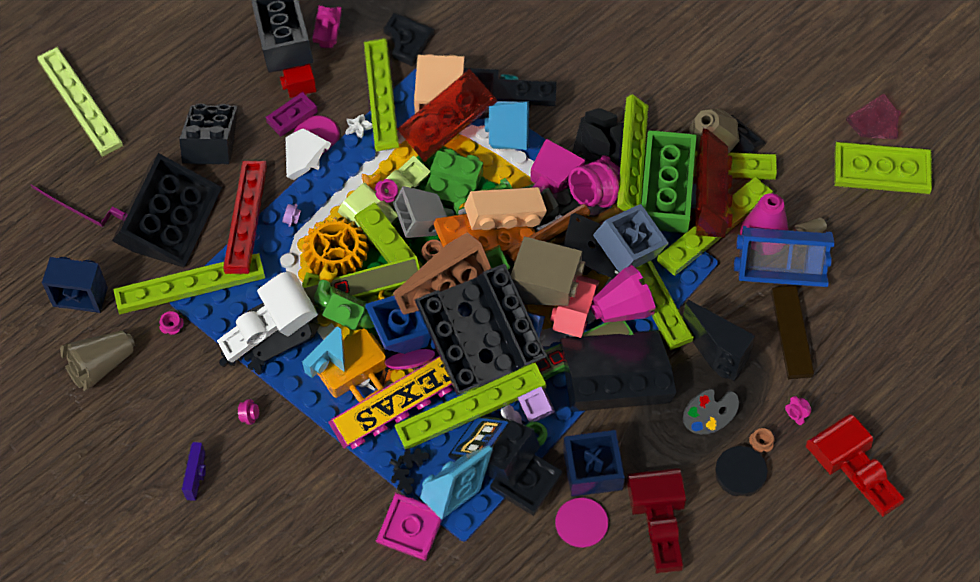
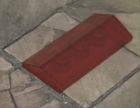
M469 69L397 128V130L425 162L437 150L441 149L487 111L489 106H493L498 101Z

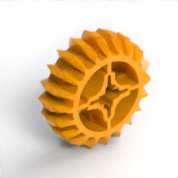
M334 217L332 222L325 218L324 224L321 225L316 222L315 229L309 228L308 235L304 236L302 251L304 253V261H306L310 270L314 269L315 274L319 275L324 265L328 264L326 268L329 272L333 273L335 268H337L338 273L335 277H338L339 275H347L348 272L354 273L356 268L362 269L363 261L367 259L369 246L367 244V236L363 234L361 227L356 228L354 221L348 224L346 218L339 222ZM349 241L355 245L353 251L348 249L347 243ZM318 246L323 248L322 256H319L316 252Z

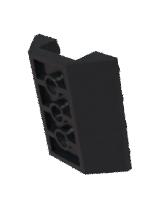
M505 264L487 270L474 279L439 292L437 290L415 299V303L457 395L472 391L547 357ZM460 304L468 307V317L459 314L458 306ZM480 351H486L490 355L489 363H483L480 360Z

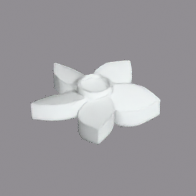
M363 114L355 119H347L350 127L347 128L345 133L348 135L356 131L357 136L362 138L364 131L370 130L373 126L371 122L365 120Z

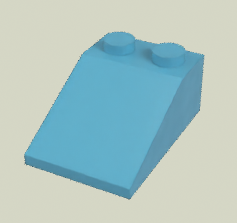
M488 445L460 457L455 462H448L440 473L436 476L430 475L423 482L420 498L441 519L446 517L480 491L492 448Z

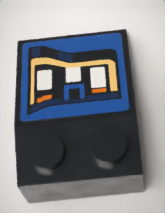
M482 416L472 421L448 456L456 461L466 454L489 445L492 448L485 475L512 487L540 448V444L534 430L513 420Z

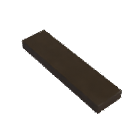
M797 286L773 287L771 295L788 380L812 378L814 371Z

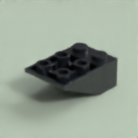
M202 103L191 105L179 138L182 164L230 163L233 153L237 106H230L228 104L207 106Z

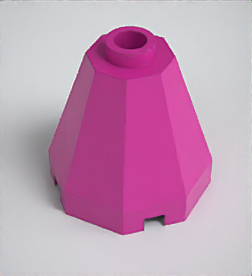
M633 265L624 268L593 298L594 305L591 306V310L596 319H601L604 323L643 319L655 313L656 306L647 284H642L640 279L643 277Z

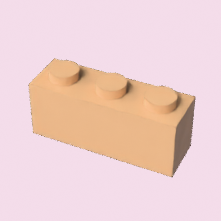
M539 187L470 191L464 205L472 230L510 229L522 226L534 227L540 225L547 212Z

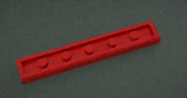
M266 161L242 162L223 266L225 274H249L267 171Z

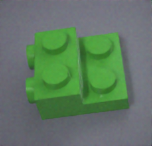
M445 149L444 152L437 150L425 191L437 194L443 205L454 207L455 202L463 197L467 199L470 191H477L483 175V162L474 155L462 157L458 156L451 149Z

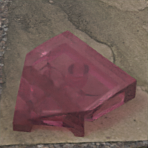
M882 94L849 115L846 120L861 137L896 140L898 138L899 131H897L901 111L896 110L886 95Z

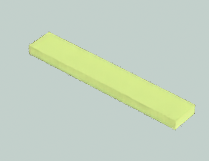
M56 47L38 56L39 63L101 156L103 157L122 147V141L59 48Z

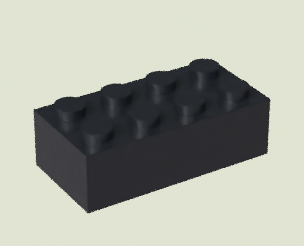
M251 0L268 73L314 63L299 1Z

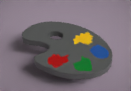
M708 388L700 392L689 402L684 410L683 422L685 427L696 434H710L722 429L734 418L738 410V396L736 393L729 391L721 400L715 401L713 389ZM725 406V412L719 414L720 408Z

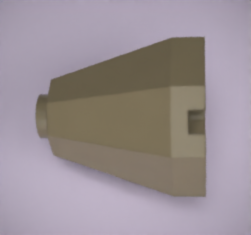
M723 109L702 110L690 125V134L696 135L695 149L699 152L730 153L739 142L738 122Z

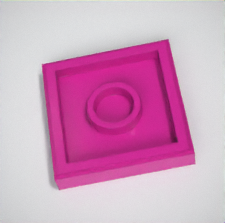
M395 493L376 542L426 561L442 519L426 503Z

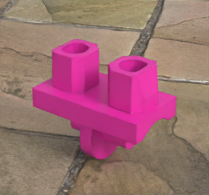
M324 6L318 7L313 43H319V46L323 48H333L338 35L342 13L341 7L331 9Z

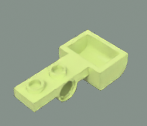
M412 156L400 169L393 171L386 179L394 181L399 192L403 186L415 189L430 175V170L415 156ZM365 182L350 194L338 209V213L343 218H346L349 223L355 222L356 228L360 227V225L354 219L355 215L374 202L392 225L399 219L394 210L393 202L386 203L384 200L380 201L375 195L376 191H373ZM367 236V240L373 245V242Z

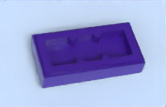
M199 442L191 444L182 485V491L186 500L196 501L199 482L204 480L206 466L204 465L206 453L203 444Z

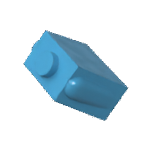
M493 101L489 106V118H485V132H489V145L493 149H529V101Z

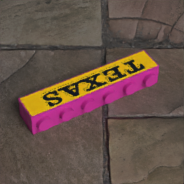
M440 356L331 419L328 423L343 448L351 446L352 450L366 442L364 437L368 434L373 433L376 436L388 429L386 424L390 421L395 420L398 423L410 416L408 413L410 409L417 407L420 410L432 403L429 398L437 393L439 397H442L453 390L451 387L452 383Z

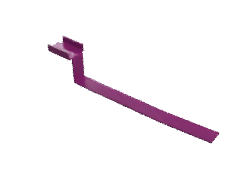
M30 184L33 189L45 195L49 199L53 200L61 206L73 211L74 213L86 218L87 220L101 227L105 225V223L108 221L111 215L121 220L124 217V212L112 206L110 211H108L104 219L101 221V223H99L91 219L90 217L78 212L77 210L65 205L64 203L54 199L53 197L49 196L45 192Z

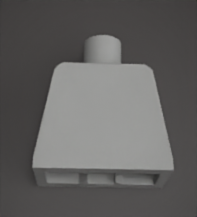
M403 186L393 202L404 235L407 238L436 236L438 234L433 225L435 219L454 216L453 209L443 208L440 197L437 194Z

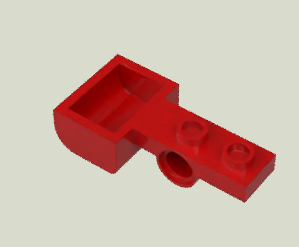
M848 414L809 439L806 443V448L830 475L841 469L881 516L884 517L902 505L905 499L889 482L886 471L881 463L876 459L870 460L865 455V452L871 449L873 437L853 415Z

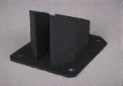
M602 108L585 112V116L580 120L572 153L590 162L599 160L601 156L605 155L610 158L611 162L620 167L624 123L617 122V115Z
M577 213L571 214L565 240L560 246L582 251V261L585 262L583 275H587L591 270H594L598 274H603L613 279L617 275L615 270H618L593 236L601 224Z
M261 303L247 312H257L265 305ZM307 322L290 336H286L277 330L253 347V354L262 361H266L290 348L310 342L320 324Z

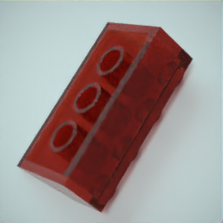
M704 128L702 129L696 157L695 235L725 238L727 228L732 227L733 218L732 214L728 213V209L732 207V194H728V189L732 187V175H728V170H731L732 156H728V145L710 130Z

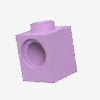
M543 387L518 397L529 422H536L555 413Z

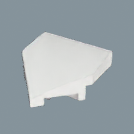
M304 128L287 136V177L295 180L309 171L311 167L319 170V159L322 153L325 152V149H329L331 143Z

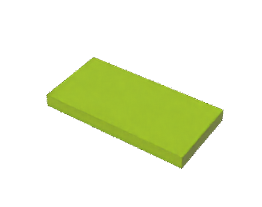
M836 142L834 186L930 194L932 190L931 150Z

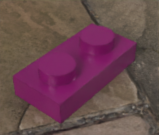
M302 92L266 116V122L282 137L317 113V106Z

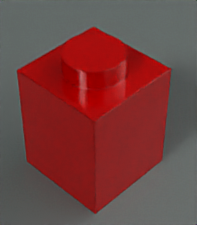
M310 63L305 66H296L283 70L284 76L280 77L282 89L288 91L289 98L296 97L302 92L305 95L316 92Z

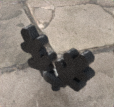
M252 349L249 350L244 359L247 362L251 361L248 364V368L255 370L260 375L263 373L262 366L266 365V361L255 357ZM222 351L221 355L223 358L219 361V364L222 367L228 364L234 366L235 361L233 363L228 361Z
M407 448L404 455L400 456L397 461L394 459L390 460V464L395 466L391 482L396 483L398 480L397 490L402 491L404 489L408 495L412 494L413 488L411 485L414 484L413 478H406L410 473L408 469L413 468V463L418 467H422L423 461L429 459V454L427 452L421 453L420 448H416L414 454H410L411 450ZM402 464H405L408 469H401L400 467Z

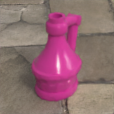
M605 155L601 156L599 160L584 166L575 167L569 174L568 182L574 199L581 205L586 204L587 207H594L596 205L602 208L611 207L618 199L620 167L611 162L610 158Z

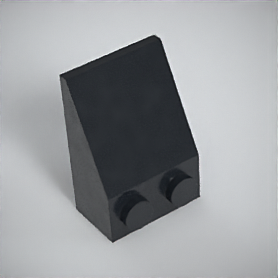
M688 299L685 304L683 319L694 337V345L719 376L735 381L750 357L755 335Z

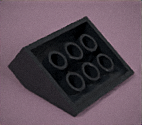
M158 153L149 164L112 241L134 253L184 268L222 187Z
M659 331L633 333L634 335L610 334L581 338H561L560 345L570 411L670 403L676 395L673 371Z

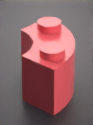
M577 276L576 282L579 283L575 298H570L568 306L558 305V308H553L550 322H554L552 330L580 338L583 336L588 323L586 319L591 306L594 305L593 298L597 294L600 280L585 276Z

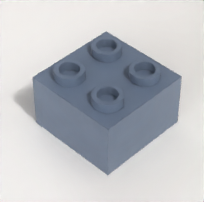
M641 204L606 219L593 234L619 273L631 265L636 268L655 259L669 244Z

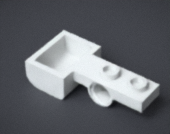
M292 272L280 273L260 287L257 292L265 306L257 312L250 311L241 315L236 320L237 326L217 340L228 361L233 363L277 330L286 336H290L318 315L295 274Z

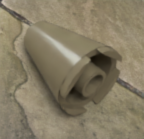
M117 331L66 343L61 346L60 351L62 359L67 357L69 364L65 368L77 387H83V391H86L131 355L135 342L129 333Z

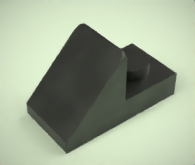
M549 188L541 192L547 212L540 225L535 226V228L537 229V227L555 220L556 216H563L580 206L569 188L552 194Z

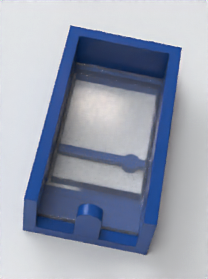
M743 226L742 235H737L736 249H740L739 257L734 259V271L738 272L739 281L828 287L827 269L831 266L830 249L834 247L835 243L832 232H802L747 228V226Z

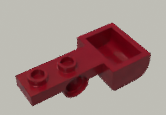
M680 469L628 473L626 482L632 515H646L656 573L682 571L683 562L678 541V524L673 514V510L684 509L686 501Z

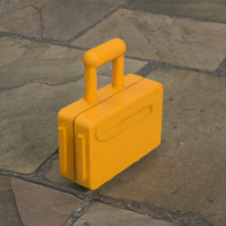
M365 328L353 335H347L343 340L345 372L329 361L327 368L322 373H317L335 398L351 390L360 403L384 389L375 374L387 367L385 365V350L375 336ZM370 378L378 390L363 398L356 386Z

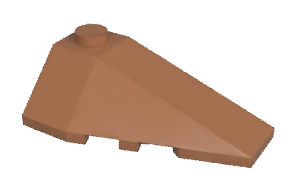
M467 232L444 246L393 292L401 312L405 315L419 311L415 299L437 290L439 292L474 279L481 273L490 270L491 266L481 243Z

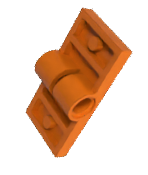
M467 214L436 218L433 224L443 247L468 232L481 243L484 252L500 245L504 255H506L508 249L523 241L524 236L529 237L536 233L533 227L527 226L510 229L472 230Z

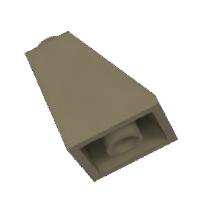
M524 236L511 273V278L523 304L568 306L570 298H575L579 285L576 282L577 276L582 277L585 262L582 261V251Z

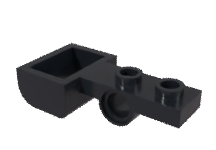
M464 68L461 113L467 118H489V106L493 101H529V109L531 105H556L557 82L498 79L499 69Z

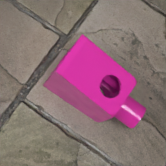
M546 139L531 167L530 180L534 183L532 188L539 187L540 193L544 189L549 188L552 194L569 188L570 172L577 166H584L585 160Z

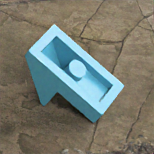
M338 326L302 361L304 372L311 378L317 373H322L327 368L329 361L345 372L342 331Z

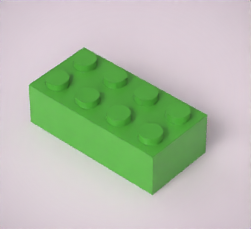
M648 130L641 205L660 231L688 232L696 146L695 134Z

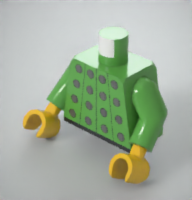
M325 264L319 274L320 281L314 295V302L320 307L322 315L355 331L363 328H373L374 324L365 307L367 302L331 286L330 283H332L338 270L335 268L333 273L329 272L326 268L328 264ZM384 290L379 292L377 300L385 298L383 297Z

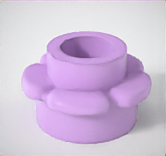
M297 204L295 206L287 205L282 222L289 224V227H291L292 223L297 224L301 210L297 209Z

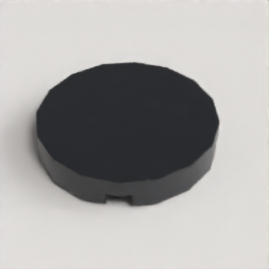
M745 446L730 447L722 452L715 468L718 484L724 491L733 496H752L760 491L766 482L768 472L766 462L760 453Z

